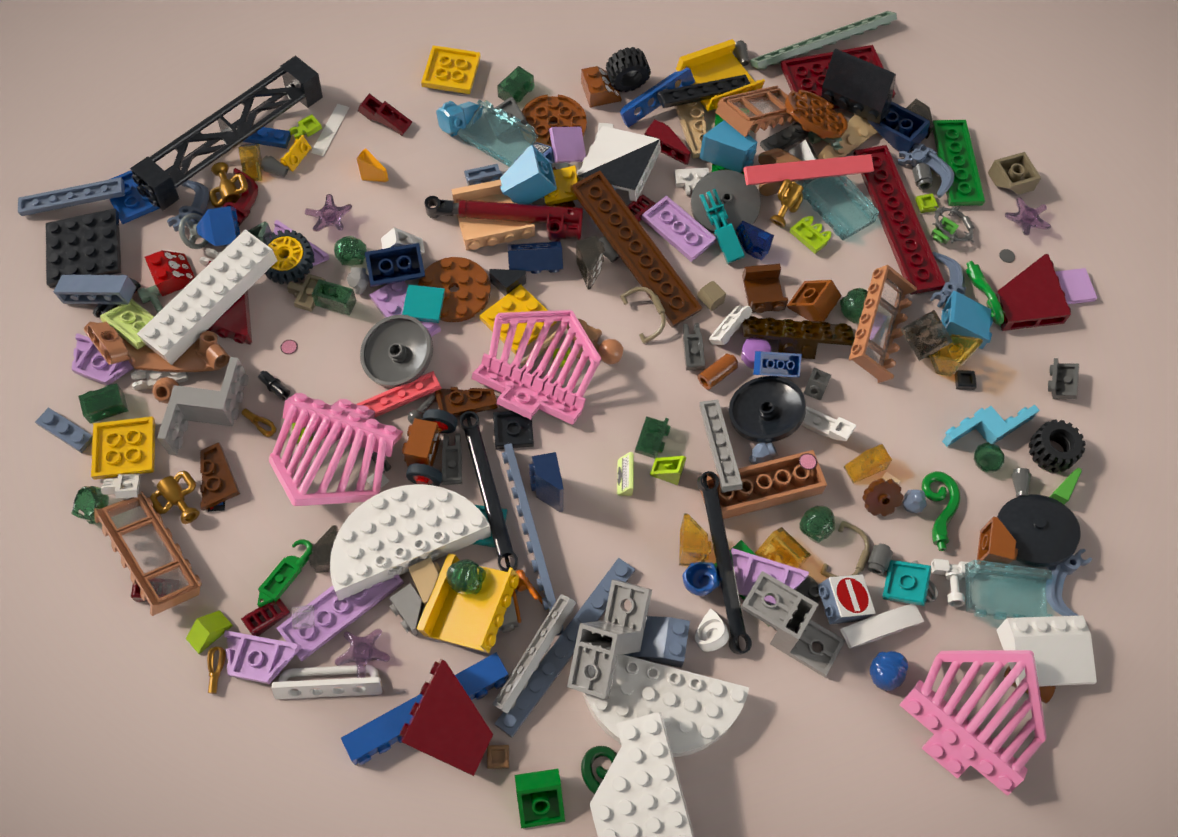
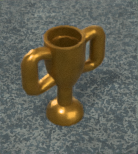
M218 162L211 167L212 173L219 176L221 180L220 185L209 192L210 201L215 208L221 207L227 202L235 204L240 198V194L248 189V183L243 174H236L230 180L227 178L226 174L229 167L225 162ZM237 180H239V183L241 185V188L237 189V187L235 186V182ZM217 192H220L221 199L219 201L216 196Z
M785 179L777 194L782 207L778 215L771 216L769 220L778 226L785 227L786 221L784 216L788 209L791 213H795L799 209L803 201L802 191L804 188L790 179Z
M183 470L178 472L175 477L167 476L157 484L158 490L150 496L153 508L159 514L167 513L173 505L178 506L182 511L180 520L183 524L193 522L200 515L198 509L189 508L184 501L185 496L196 488V482L189 472ZM181 478L187 483L188 488L182 489L179 484ZM163 496L168 501L165 507L161 505L157 497Z

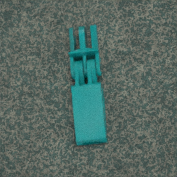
M715 188L712 192L717 205L710 191L706 192L710 209L704 195L701 194L699 196L710 224L716 228L714 234L726 262L730 264L744 258L745 255L732 223L728 224L727 222L728 215Z

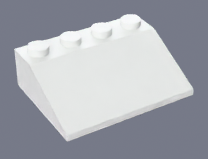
M1083 615L1006 618L997 629L1004 650H1030L1034 653L1039 687L1084 685L1097 682L1091 633ZM1008 662L1011 670L1017 664V662ZM1025 668L1015 680L1017 687L1026 676Z

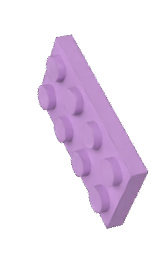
M667 195L643 213L641 217L645 223L691 262L712 246L717 239Z
M404 281L389 283L371 293L370 299L385 318L393 315H402L408 286ZM420 321L428 329L431 337L441 331L437 323Z

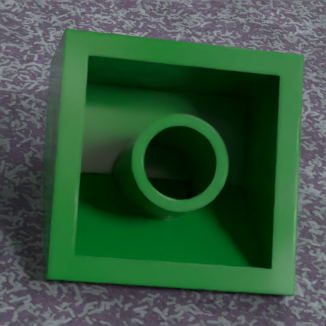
M558 768L515 775L521 829L565 822Z

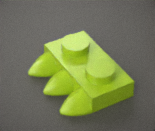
M807 216L791 227L790 233L816 254L827 245L831 237V231L820 233L822 224L812 225L814 217Z

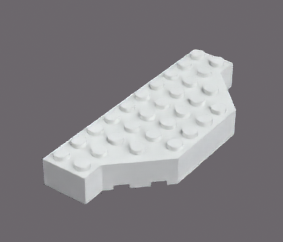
M657 712L616 723L622 747L590 802L597 836L694 837L662 713Z

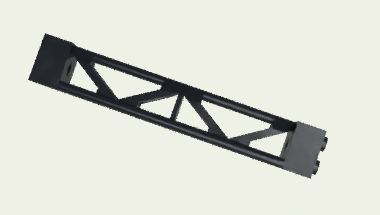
M295 55L283 63L279 69L168 145L132 166L130 169L133 174L132 179L138 185L137 191L143 197L146 196L154 207L158 206L162 211L180 199L176 188L298 102L309 108L323 98L319 74ZM279 77H283L285 88H266L267 85ZM272 96L251 110L255 97ZM283 96H288L289 100L276 102ZM242 104L244 109L241 117L233 124L223 117ZM277 108L253 125L257 114L265 110ZM218 121L221 132L201 133L203 129ZM220 140H223L225 143L222 145L213 146ZM207 141L184 157L190 142ZM175 149L178 153L174 164L164 171L155 162ZM213 153L188 170L195 157Z

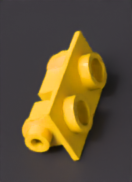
M303 135L294 141L289 152L280 159V163L288 166L292 172L312 148Z

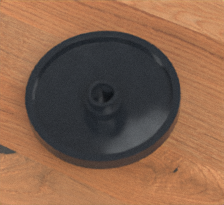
M763 376L746 382L734 393L729 404V417L737 433L748 440L760 443L775 442L790 436L801 426L806 415V402L801 389L792 381L778 376Z
M1037 494L1016 497L1008 501L1001 508L997 516L1016 540L1015 548L1018 549L1016 560L1033 567L1056 566L1068 560L1078 547L1081 531L1077 518L1067 506L1051 497Z

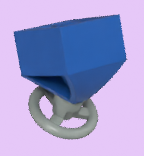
M229 206L208 209L203 217L195 213L187 214L181 219L179 224V234L182 241L192 249H202L208 243L219 247L228 246L240 235L236 208ZM190 219H197L199 223L193 224ZM185 224L190 229L191 236L189 240L185 235ZM196 238H204L200 244H195Z

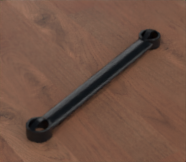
M467 411L461 415L460 425L465 432L498 555V567L501 571L508 572L511 567L508 558L510 556L515 559V564L511 568L516 570L518 558L513 552L481 436L479 417L475 412ZM470 417L476 419V424L473 426ZM466 418H467L468 426H465V425L463 424V421H464ZM503 558L505 559L507 568H504L501 565V560Z
M707 471L698 477L697 485L703 492L731 634L729 647L735 654H744L751 649L752 641L749 635L746 634L741 605L739 606L740 600H738L734 570L717 490L719 478L714 472ZM707 476L713 479L714 486L712 489L708 488ZM739 636L743 637L746 642V647L743 651L739 646Z

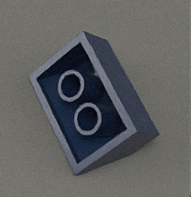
M560 241L507 244L509 270L531 271L532 274H538L542 270L556 273L563 269V253Z
M419 243L365 252L371 287L425 277Z
M556 452L532 456V464H529L531 491L536 492V497L558 512H563L564 488Z

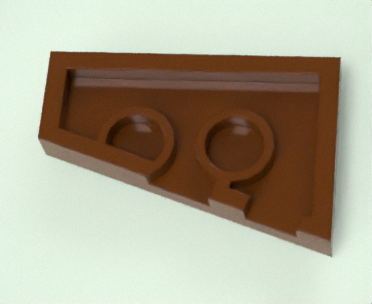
M451 387V389L435 391L439 410L449 412L455 417H459L467 411L478 413L498 408L493 389L470 388L469 390H460L458 387Z
M218 442L200 450V473L202 474V485H200L202 502H200V509L205 511L239 495L240 491L221 444Z

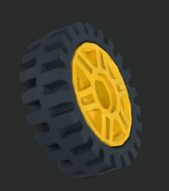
M282 230L277 231L278 235H275L273 232L270 234L272 238L267 236L265 238L266 243L264 244L273 250L278 261L264 274L273 282H279V284L283 285L284 282L288 285L292 280L294 283H297L299 277L303 280L305 278L304 274L308 275L310 273L309 269L313 268L312 263L315 261L310 243L305 236L294 230L292 232L285 230L284 233Z

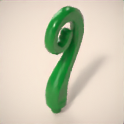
M973 261L967 262L968 268L966 273L973 285L987 296L986 305L991 309L993 322L996 325L1003 324L1004 314L995 292L981 272L980 266L978 264L975 265Z
M935 471L924 477L921 489L924 491L925 497L934 502L944 500L947 490L945 487H941L938 493H935L930 488L931 483L941 482L949 491V503L938 516L932 528L933 544L938 545L939 551L947 550L946 544L949 543L947 527L959 507L960 490L951 476L941 471Z

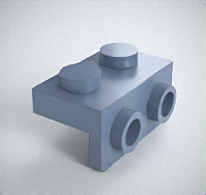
M497 163L465 170L464 175L467 185L470 186L500 180L502 171L499 170Z

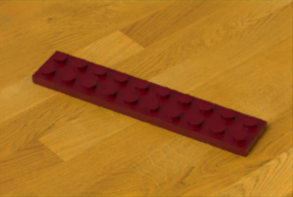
M887 145L855 150L853 156L868 154L872 156L874 171L861 175L901 274L917 288L910 295L942 289L945 281Z

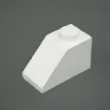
M395 227L381 238L382 249L419 243L421 255L425 253L422 238Z

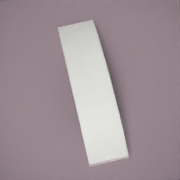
M806 406V415L801 424L820 435L841 441H847L856 428V424L841 417L836 420Z

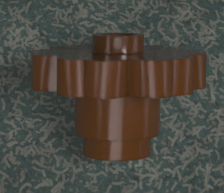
M883 478L873 481L864 490L862 497L865 502L864 507L873 516L881 514L885 517L895 511V507H899L902 504L904 498L901 493L902 488L893 479L885 481Z

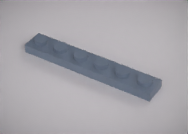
M119 177L19 197L18 213L21 216L122 197L125 196L124 180Z

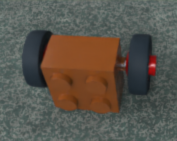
M428 409L425 411L422 420L414 418L413 424L409 425L407 436L409 437L408 441L403 444L402 454L405 456L404 462L407 463L408 467L406 478L412 483L433 486L441 484L443 475L433 465L441 441L440 433H453L456 430L458 420L453 414L439 409Z

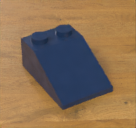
M891 102L890 112L880 124L868 120L873 128L894 149L906 151L907 153H911L913 146L920 144L927 136L930 125L929 120L894 102Z

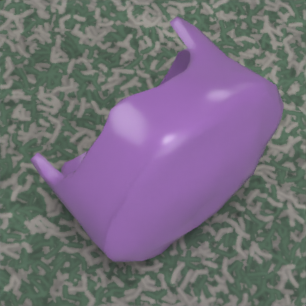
M748 338L743 344L741 360L747 367L754 369L755 351L771 352L770 344L764 339Z

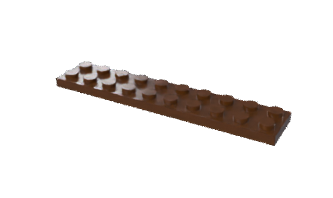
M600 170L571 185L570 190L639 284L652 290L655 295H658L665 309L666 321L672 328L702 310V306Z

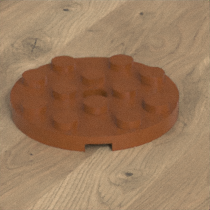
M792 90L785 99L786 112L798 121L804 130L812 131L823 139L826 137H842L848 128L841 112L837 113L833 110L834 105L814 93L805 90H799V92Z
M548 94L542 95L528 102L522 110L528 123L520 127V130L525 140L531 145L537 142L552 147L549 131L551 127H581L582 135H585L587 128L586 113L582 106L570 97L559 94L558 97H548ZM550 121H552V122L556 121L557 124H549V122H550Z
M449 257L438 260L427 267L424 271L425 277L419 279L418 286L445 288L440 320L445 322H462L475 317L476 313L486 307L491 294L490 280L487 273L479 264L467 258ZM454 285L459 288L456 292L450 291V288L454 287Z

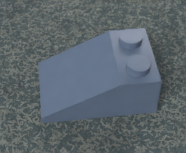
M647 616L640 652L623 655L682 668L685 660L690 621L672 617Z

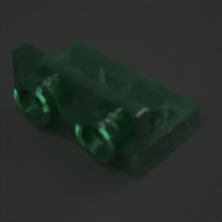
M646 416L635 453L654 459L657 458L658 453H663L665 447L663 439L664 436L668 437L671 426L668 425L669 418H665L663 422Z

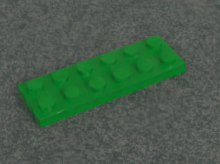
M933 120L931 125L938 156L954 172V181L946 192L949 206L983 205L985 198L967 121Z

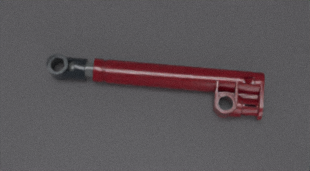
M429 196L424 201L426 213L430 218H437L440 215L453 216L458 214L459 218L468 217L474 219L547 223V237L550 241L555 242L566 238H577L578 241H581L583 208L460 200L459 203H454V200H441L437 196Z

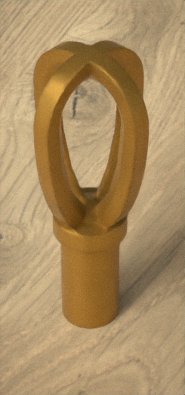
M247 408L242 410L241 414L249 419L264 436L271 437L276 433L277 428L272 421L255 415ZM258 422L268 425L272 430L267 431L263 429Z
M212 647L208 651L207 664L210 672L208 693L210 694L217 693L218 678L225 663L226 653L222 647ZM218 650L220 652L219 660L214 672V654Z

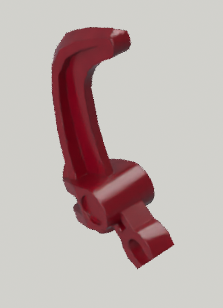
M234 168V175L241 173L245 176L248 189L242 193L235 204L227 202L223 207L231 206L236 208L240 226L250 214V209L258 195V185L249 175Z

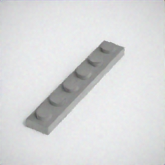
M719 400L699 402L722 492L742 490L741 477Z
M562 594L559 596L493 702L494 706L507 714L515 706L516 699L521 691L526 688L532 673L537 670L542 657L550 649L553 639L560 633L566 618L573 612V607L576 604L573 599Z

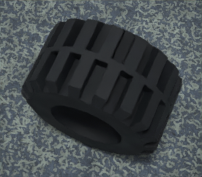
M627 47L623 50L620 49L617 53L612 54V57H609L608 62H606V71L611 85L620 92L634 91L640 88L641 85L646 83V80H649V75H651V69L645 54L639 48Z
M1055 419L1051 422H1045L1030 439L1031 442L1028 447L1031 448L1029 450L1030 455L1034 456L1032 458L1033 461H1037L1040 468L1043 466L1046 471L1052 470L1054 473H1057L1059 470L1064 472L1070 469L1085 452L1084 446L1086 443L1082 440L1084 436L1078 433L1079 429L1077 427H1072L1073 424L1070 422L1066 424L1064 420L1058 422ZM1050 440L1060 444L1064 452L1056 450L1051 445Z

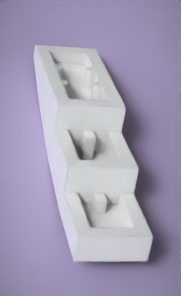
M909 604L859 621L840 630L849 649L920 625L924 620L917 606Z

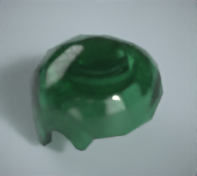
M985 442L979 445L974 452L975 465L981 471L994 473L1000 470L1004 464L1005 455L997 445Z

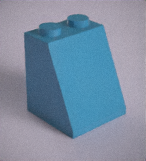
M723 120L703 135L699 158L742 173L744 167L753 166L758 142L749 134L747 137H744Z
M533 145L529 146L500 178L502 193L517 204H531L557 190L551 161Z
M953 291L942 309L939 341L983 349L987 343H990L992 332H989L993 323L991 309L959 292Z

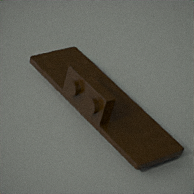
M750 316L742 322L744 337L780 340L778 353L802 354L801 358L815 359L818 343L853 346L855 339L852 327L845 323H813L808 320L801 322L791 319L776 320L771 317L764 319Z

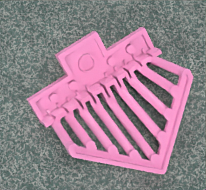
M572 310L498 313L495 317L489 355L484 353L481 365L472 373L471 379L501 392L502 394L498 397L497 404L523 417L531 419L538 410H541L548 415L573 425L582 414L586 401L583 396L597 367L600 365L601 357ZM554 321H561L539 366L530 374L551 324ZM544 322L526 364L519 369L535 323ZM518 323H527L515 358L510 365L507 362ZM502 324H509L503 352L499 360L496 359L501 326ZM567 325H569L568 333L548 373L541 379ZM575 335L577 340H575L558 379L552 384L551 382ZM582 347L584 351L581 354V357L567 384V387L562 388L564 381ZM589 359L591 364L584 376V379L577 393H572L580 377V374L587 360Z
M295 393L285 400L282 417L285 420L274 450L270 454L269 463L293 506L365 502L380 493L385 456H392L393 446L402 438L403 431L398 430L394 426L379 423L374 419L375 411L370 410L367 406L351 403L350 400L339 399L333 405H329L322 400L307 397L306 394ZM296 423L290 436V439L288 441V444L286 446V449L284 451V454L282 456V459H280V454L284 446L285 440L287 438L288 432L290 430L291 424ZM306 427V429H305V431H304V433H303V435H302V438H301V440H300V442H299V444H298V446H297V448H296V451H295V453H294V455H293V457H292V459H291V461H290V464H289V460H290V458H291V455H292V453H293V450H294V448H295V445H296V443H297V440H298V438H299V435H300V433H301V430H302V428ZM314 432H316V434H315V436H314V438H313V440H312V442H311V444H310V446H309V448H308V450H307V452H306V454H305V456H304V458H303V460H302V462H301V464H300V466H299V468H298V470H297V472H296V474H295V476H294V472H295V470H296V468H297V465H298V463H299V461H300V459H301V457H302V455H303V452H304V450H305V448H306V446H307V444H308V442H309V439H310L311 435H312ZM325 436H327V438H326V440L324 441V443H323V445H322V447H321L319 453L317 454V456H316V458H315V460H314V462H313L311 468L309 469V471H308V473H307V475H306L304 481L302 482V484H301V486H300V482H301V480H302V478H303V476H304V474H305V472H306V470H307V468H308V466H309V464H310V462H311V460H312V458H313V456H314V454H315V452H316V450H317V448H318V446H319L321 440H322ZM340 439L318 491L314 494H307L329 449ZM352 443L336 492L326 493L345 448ZM363 447L365 452L355 491L345 492L358 452ZM377 452L372 490H364L372 453Z
M1030 650L940 651L933 661L925 682L923 683L919 680L900 703L903 709L933 733L931 738L922 747L927 754L957 779L971 765L1007 796L1025 779L1028 771L1025 767L1026 763L1047 737L1034 653ZM952 662L935 693L932 687L942 663ZM963 662H973L951 698L946 702L943 698ZM984 662H995L968 701L957 711L955 707ZM1008 662H1017L984 706L969 721L967 719L968 715L1002 668ZM1025 668L1026 676L991 721L980 730L978 727ZM1028 689L1029 698L1023 702L1003 730L991 739L992 733ZM1031 709L1032 718L1027 721L1011 744L1003 749L1001 746ZM1034 729L1035 736L1032 742L1019 758H1014L1013 755Z

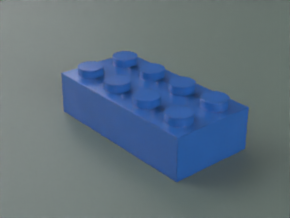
M755 351L753 375L800 377L802 354Z

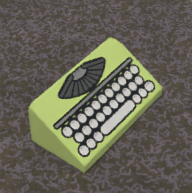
M629 452L618 459L617 495L631 496L633 494V452Z

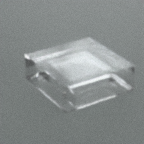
M313 605L292 607L293 630L315 627Z

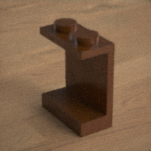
M780 263L744 267L742 279L748 306L752 309V313L779 312L786 309L788 297H783L779 280L781 272Z

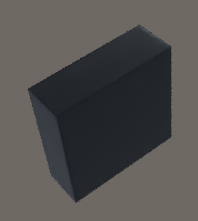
M955 371L956 389L975 390L977 388L975 371Z

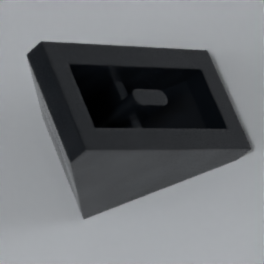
M489 269L490 282L504 296L520 284L522 286L526 284V270Z

